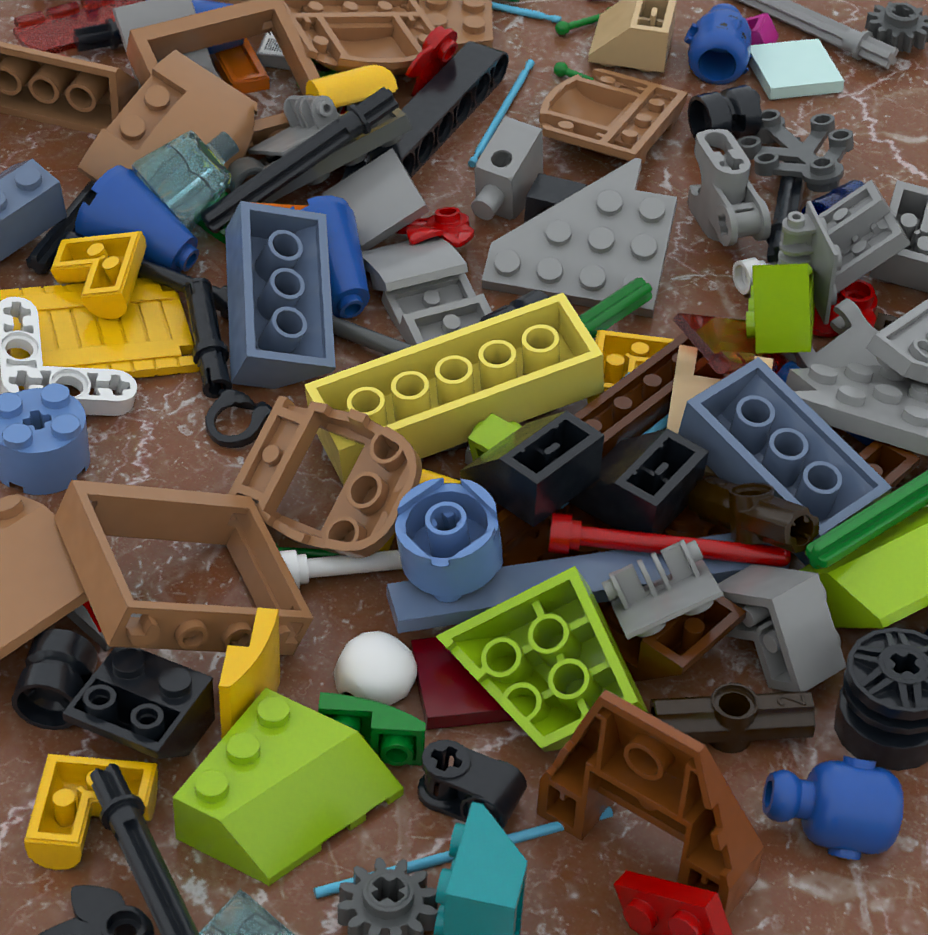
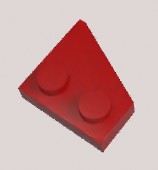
M628 870L613 884L629 928L640 935H733L717 892Z

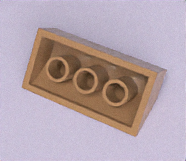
M0 42V113L98 135L102 128L107 129L139 90L138 80L120 68Z

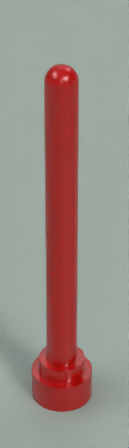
M552 513L548 553L568 555L569 550L579 551V546L661 554L660 550L684 539L686 544L696 540L704 559L784 567L791 561L790 551L777 546L749 545L732 541L582 526V521L572 520L571 514Z

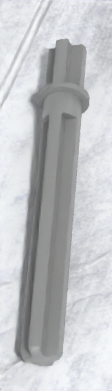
M736 0L762 13H769L773 18L852 53V57L856 60L866 59L885 69H889L891 65L894 66L897 62L896 55L899 49L873 38V34L870 31H857L791 0Z

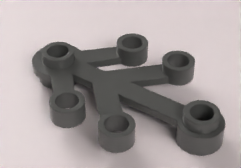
M773 109L762 111L761 129L756 135L745 136L737 140L749 160L754 159L755 173L757 175L802 177L807 183L809 190L820 193L833 191L840 186V179L844 176V167L840 161L846 152L854 148L853 132L848 129L835 130V118L831 114L823 113L811 117V133L802 143L786 129L785 119L780 115V112ZM828 137L829 150L824 156L818 157L816 153ZM761 143H778L781 147L762 146ZM779 161H788V162L793 161V162H799L800 164H796V163H780Z

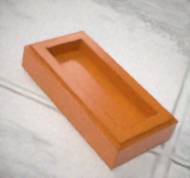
M244 38V44L210 55L223 80L241 93L246 94L270 89V78L247 38Z

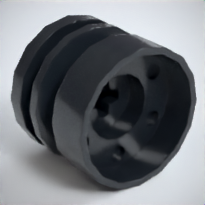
M895 627L874 630L858 639L850 650L843 675V686L840 689L836 705L834 729L841 744L857 759L876 761V767L895 771L918 768L928 762L927 635L916 630Z

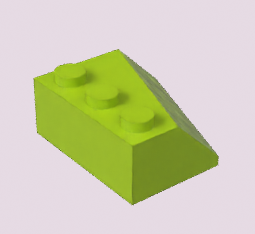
M928 506L921 508L828 568L817 570L809 563L800 569V571L818 573L820 581L826 590V601L835 628L883 629L928 606Z
M575 566L436 635L437 639L544 752L563 748L605 689L649 713L590 586Z
M265 688L173 796L175 835L177 840L270 886L322 850V843L345 827L351 831L366 821V813L384 801L391 804L403 796L404 787L357 730Z

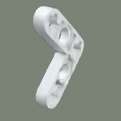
M7 297L0 301V394L19 392L18 386H24V390L43 388V386L58 383L71 385L80 391L81 394L73 397L82 404L86 415L120 416L131 410L137 393V383L130 374L116 369L43 366L39 317L36 306L31 301L21 297ZM13 317L18 318L19 323H21L20 330L13 331ZM20 348L27 351L31 356L26 359H16L10 356L7 350ZM90 388L94 389L93 395H89ZM112 390H116L117 395H113Z

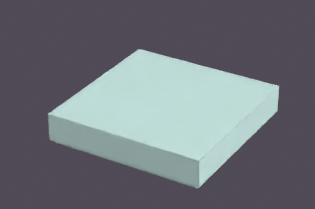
M819 38L751 45L750 54L752 58L749 61V65L769 100L843 92L844 79Z

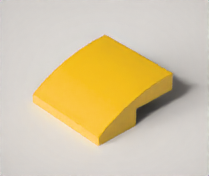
M257 607L249 647L227 645L219 682L221 739L265 688L276 693L278 691L280 683L279 609Z

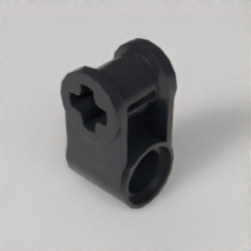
M437 740L430 743L423 751L421 763L425 775L419 781L417 792L419 800L425 807L466 823L471 803H480L487 808L501 828L504 829L527 788V781L519 769L508 762L495 760L451 740ZM450 756L454 758L453 766H449ZM435 786H439L438 796L434 794Z

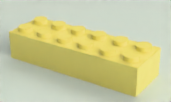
M560 293L304 384L308 406L313 401L328 404L333 409L349 412L350 409L363 412L377 424L383 427L388 426L404 436L418 453L420 459L468 442L467 437L471 434L476 424L485 420L491 413L507 422L514 421L520 423L604 392L603 353L565 294ZM319 428L316 434L344 486L364 445Z

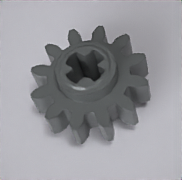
M889 1L886 8L875 5L874 12H868L865 29L873 34V38L899 49L900 52L910 53L912 46L923 50L925 43L928 42V15L922 16L923 8H916L907 2L893 3Z
M381 857L376 858L373 873L369 874L364 868L356 866L353 868V883L344 882L340 884L337 922L339 925L348 926V935H423V930L434 931L437 917L436 909H438V903L435 902L437 889L427 887L428 873L425 870L418 871L414 875L409 876L407 874V860H400L396 864L395 869L392 870L386 869V863Z

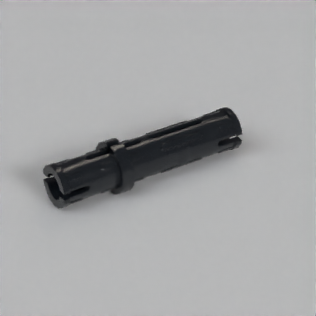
M193 278L192 283L195 293L192 291L191 283L186 282L183 287L195 342L192 350L193 362L198 364L204 395L215 399L220 397L218 391L221 389L220 383L223 384V389H232V382L229 378L226 363L229 359V350L221 338L212 284L206 278Z

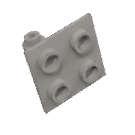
M291 95L285 100L283 110L290 127L248 149V153L266 155V158L284 156L343 114H338L333 101L327 96Z
M807 201L805 214L793 211L782 221L780 251L778 253L779 261L777 264L809 263L814 269L815 307L823 323L829 324L831 305H835L837 301L835 277L836 271H840L842 267V255L837 244L833 245L828 235L825 219L823 217L820 218L812 202Z
M683 539L660 550L671 573L667 576L656 553H652L651 557L661 577L652 582L642 559H639L637 563L647 585L642 586L632 564L609 573L610 579L601 583L627 640L635 636L648 637L656 634L665 627L667 621L683 614L696 615L704 612L713 605V600L724 596L721 588L703 561L704 558L696 540L686 544Z

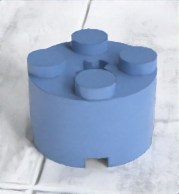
M58 383L46 385L44 388H32L16 393L7 392L0 394V481L9 488V482L22 486L23 493L31 495H47L67 489L71 480H77V475L83 469L87 471L90 465L86 413L82 404L70 395L68 387Z
M437 478L415 486L401 499L397 508L398 515L395 522V534L404 574L415 587L434 595L437 600L445 603L454 602L462 595L483 587L503 565L501 534L494 499L479 484L461 478V484L444 483L443 478Z

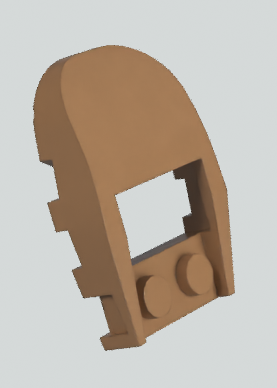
M279 396L228 494L251 496L265 524L295 542L348 557L365 558L380 550L394 534L398 515L397 508L401 499L411 489L419 485L422 462L418 453L404 436L388 426L383 427L377 424L363 412L354 409L346 412L333 409L328 404L313 401L310 402L308 408L295 406L288 397ZM319 428L364 445L321 531L277 512Z

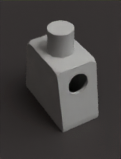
M506 116L503 118L474 169L476 198L471 203V209L476 216L484 220H490L494 215H498L511 220L516 219L525 208L527 193L538 174H543L542 128Z

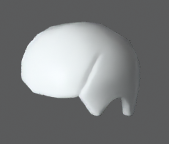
M381 631L361 633L345 645L334 669L335 685L339 694L349 692L355 697L380 702L389 706L407 697L417 677V662L413 652L396 637Z

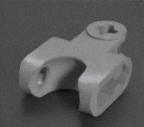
M710 129L697 133L694 154L701 172V184L689 186L687 203L689 210L708 238L721 242L723 246L735 245L738 238L752 236L756 241L767 240L771 232V217L766 202L760 198L749 181L751 167L749 158L728 130ZM710 146L722 149L725 154L722 155L720 151L714 152Z

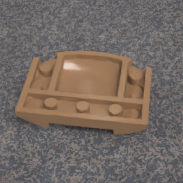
M282 0L300 35L306 56L336 72L378 65L391 71L393 76L405 74L416 56L422 51V45L426 37L435 29L416 0Z
M174 50L152 68V75L107 129L102 128L80 162L78 171L96 183L108 170L117 165H122L133 170L142 180L144 176V183L146 184L149 175L151 174L150 180L157 169L169 157L177 153L170 147L171 145L185 158L189 170L200 175L201 170L196 165L195 160L186 155L192 147L196 146L225 179L220 187L217 186L215 188L208 175L202 172L201 177L209 184L213 193H211L208 186L205 188L214 197L226 185V172L230 164L241 157H245L254 133V114L257 116V102L179 51ZM196 137L225 169L217 167L205 156L196 142ZM226 137L236 151L227 159L222 160L212 147ZM178 153L177 156H178V157L184 162V164L186 165L184 159H183V158L179 155V153ZM176 156L171 159L173 170L180 172L182 175L188 171ZM169 161L159 171L161 173L165 171L162 176L165 179L171 178L169 182L172 184L181 175L176 171H172V166L167 169L171 165ZM157 172L152 180L148 182V187L166 204L191 183L197 175L191 176L193 173L188 172L187 175L181 177L173 185L165 182L157 194L160 186L165 181L160 173ZM199 177L166 206L174 214L180 212L177 210L189 209L185 203H182L196 194V192L193 190L184 198V201L182 198L196 184L201 183L205 186L206 183ZM199 184L194 189L198 192L203 187ZM204 188L198 193L199 199L205 202L211 199V196ZM172 190L174 191L165 200H163L165 197L161 198L164 194ZM196 195L187 205L192 208L201 203L195 208L197 209L205 203L198 200Z
M598 68L593 69L592 77L594 80L582 78L577 74L558 84L545 97L539 115L543 136L625 161L640 158L643 164L646 161L647 152L666 130L672 131L685 105L688 92Z

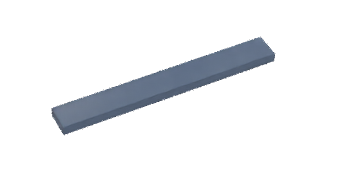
M731 533L700 537L703 539L732 541ZM768 543L760 544V545H770V546H774V545H771V544H768ZM612 550L503 566L483 587L462 595L454 602H441L434 595L415 587L410 581L388 583L386 596L397 633L460 624L573 566L578 569L590 586L597 603L609 601L601 584L610 579L609 573L629 564L634 566L642 586L647 585L637 563L639 559H642L652 582L661 577L651 557L652 553ZM656 554L666 576L671 574L662 554ZM703 559L717 584L752 565ZM789 564L786 565V566H784V567H778V568L789 569Z

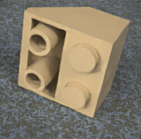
M621 0L601 13L589 51L588 62L599 63L606 67L621 66L635 68L642 72L656 71L664 73L674 32L677 0Z

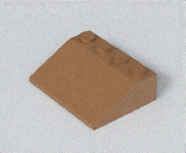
M18 493L0 498V660L88 601L54 520L55 514L44 504Z

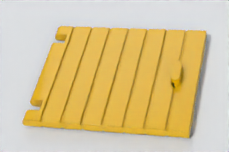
M137 278L126 313L116 319H104L88 311L80 298L85 283L66 284V286L52 285L44 286V288H41V286L21 288L20 290L19 288L0 290V301L7 297H21L31 301L36 306L39 317L43 366L116 369L124 371L135 378L194 373L200 370L198 364L193 362L192 355L182 356L192 354L195 345L177 291H174L175 289L146 278ZM13 317V331L20 330L21 323H19L18 318ZM20 348L9 349L11 356L16 359H26L31 356L27 351ZM18 386L19 390L24 389V386Z

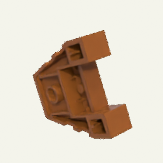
M605 689L575 729L573 736L560 750L553 764L540 778L536 814L549 822H559L563 825L564 831L582 841L597 824L606 808L611 807L614 803L619 804L684 842L677 883L717 892L725 915L728 918L758 879L764 850L763 843L706 745Z

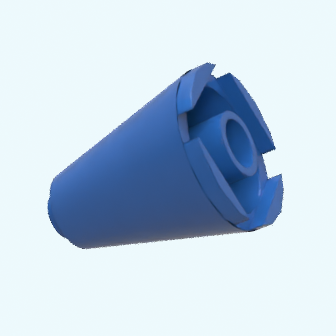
M117 165L96 181L91 189L97 195L90 205L84 201L81 204L75 221V233L90 237L142 231L147 245L143 259L177 272L182 270L186 272L195 264L199 256L197 238L133 170Z
M332 195L307 199L309 206L301 210L326 214L332 316L346 319L356 317L368 304L370 294L355 214L343 198Z

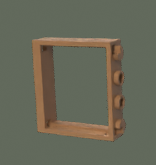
M250 0L132 29L129 32L126 55L141 87L152 75V68L158 64L157 60L165 58L174 50L184 54L271 31L303 95H306V83L308 80L320 78L312 59L306 56L300 35L282 0ZM285 113L254 120V133L248 149L290 127ZM247 151L245 157H248V156H250L251 154H249L248 151Z
M71 480L54 520L108 647L226 652L227 645L249 647L257 608L134 600L106 536L226 545L256 607L279 609L280 655H294L313 620V616L251 496ZM131 614H142L141 617H130Z

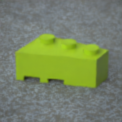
M809 263L752 265L753 285H751V298L748 300V311H746L747 339L755 338L756 353L811 352L815 314L814 269Z

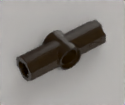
M708 476L698 479L695 488L688 494L689 510L696 512L701 520L729 529L731 531V540L734 542L749 545L768 543L798 553L805 551L806 546L819 534V518L812 515L808 507L774 497V488L769 484H735L714 476Z
M739 683L722 684L714 690L712 696L651 699L649 708L650 715L700 743H709L713 748L723 753L734 754L742 752L749 747L753 740L813 737L816 727L815 705L811 692L756 694L749 687Z

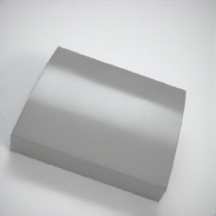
M393 148L322 193L323 196L332 195L343 198L349 204L356 217L362 251L373 248L430 211Z
M872 179L819 214V217H823L827 223L828 235L833 245L837 244L841 250L842 267L840 271H836L835 277L837 293L911 245L898 220Z
M438 236L426 239L415 245H410L407 240L362 251L365 272L370 273L373 290L389 292L468 272L467 263L450 243Z
M465 273L389 292L383 291L381 299L399 333L406 343L413 346L480 322L483 316L492 312L484 294H475Z

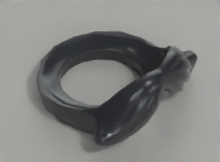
M220 389L218 391L220 397L209 408L205 417L206 432L212 441L222 447L241 448L253 443L264 426L272 407L264 401L254 403L248 395L241 391ZM229 407L253 410L249 427L238 435H223L216 429L215 422L218 415Z

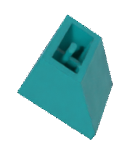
M472 802L466 824L456 822L453 829L449 848V857L454 858L451 868H442L439 877L435 902L439 903L440 906L435 921L434 935H520L528 861L483 804Z

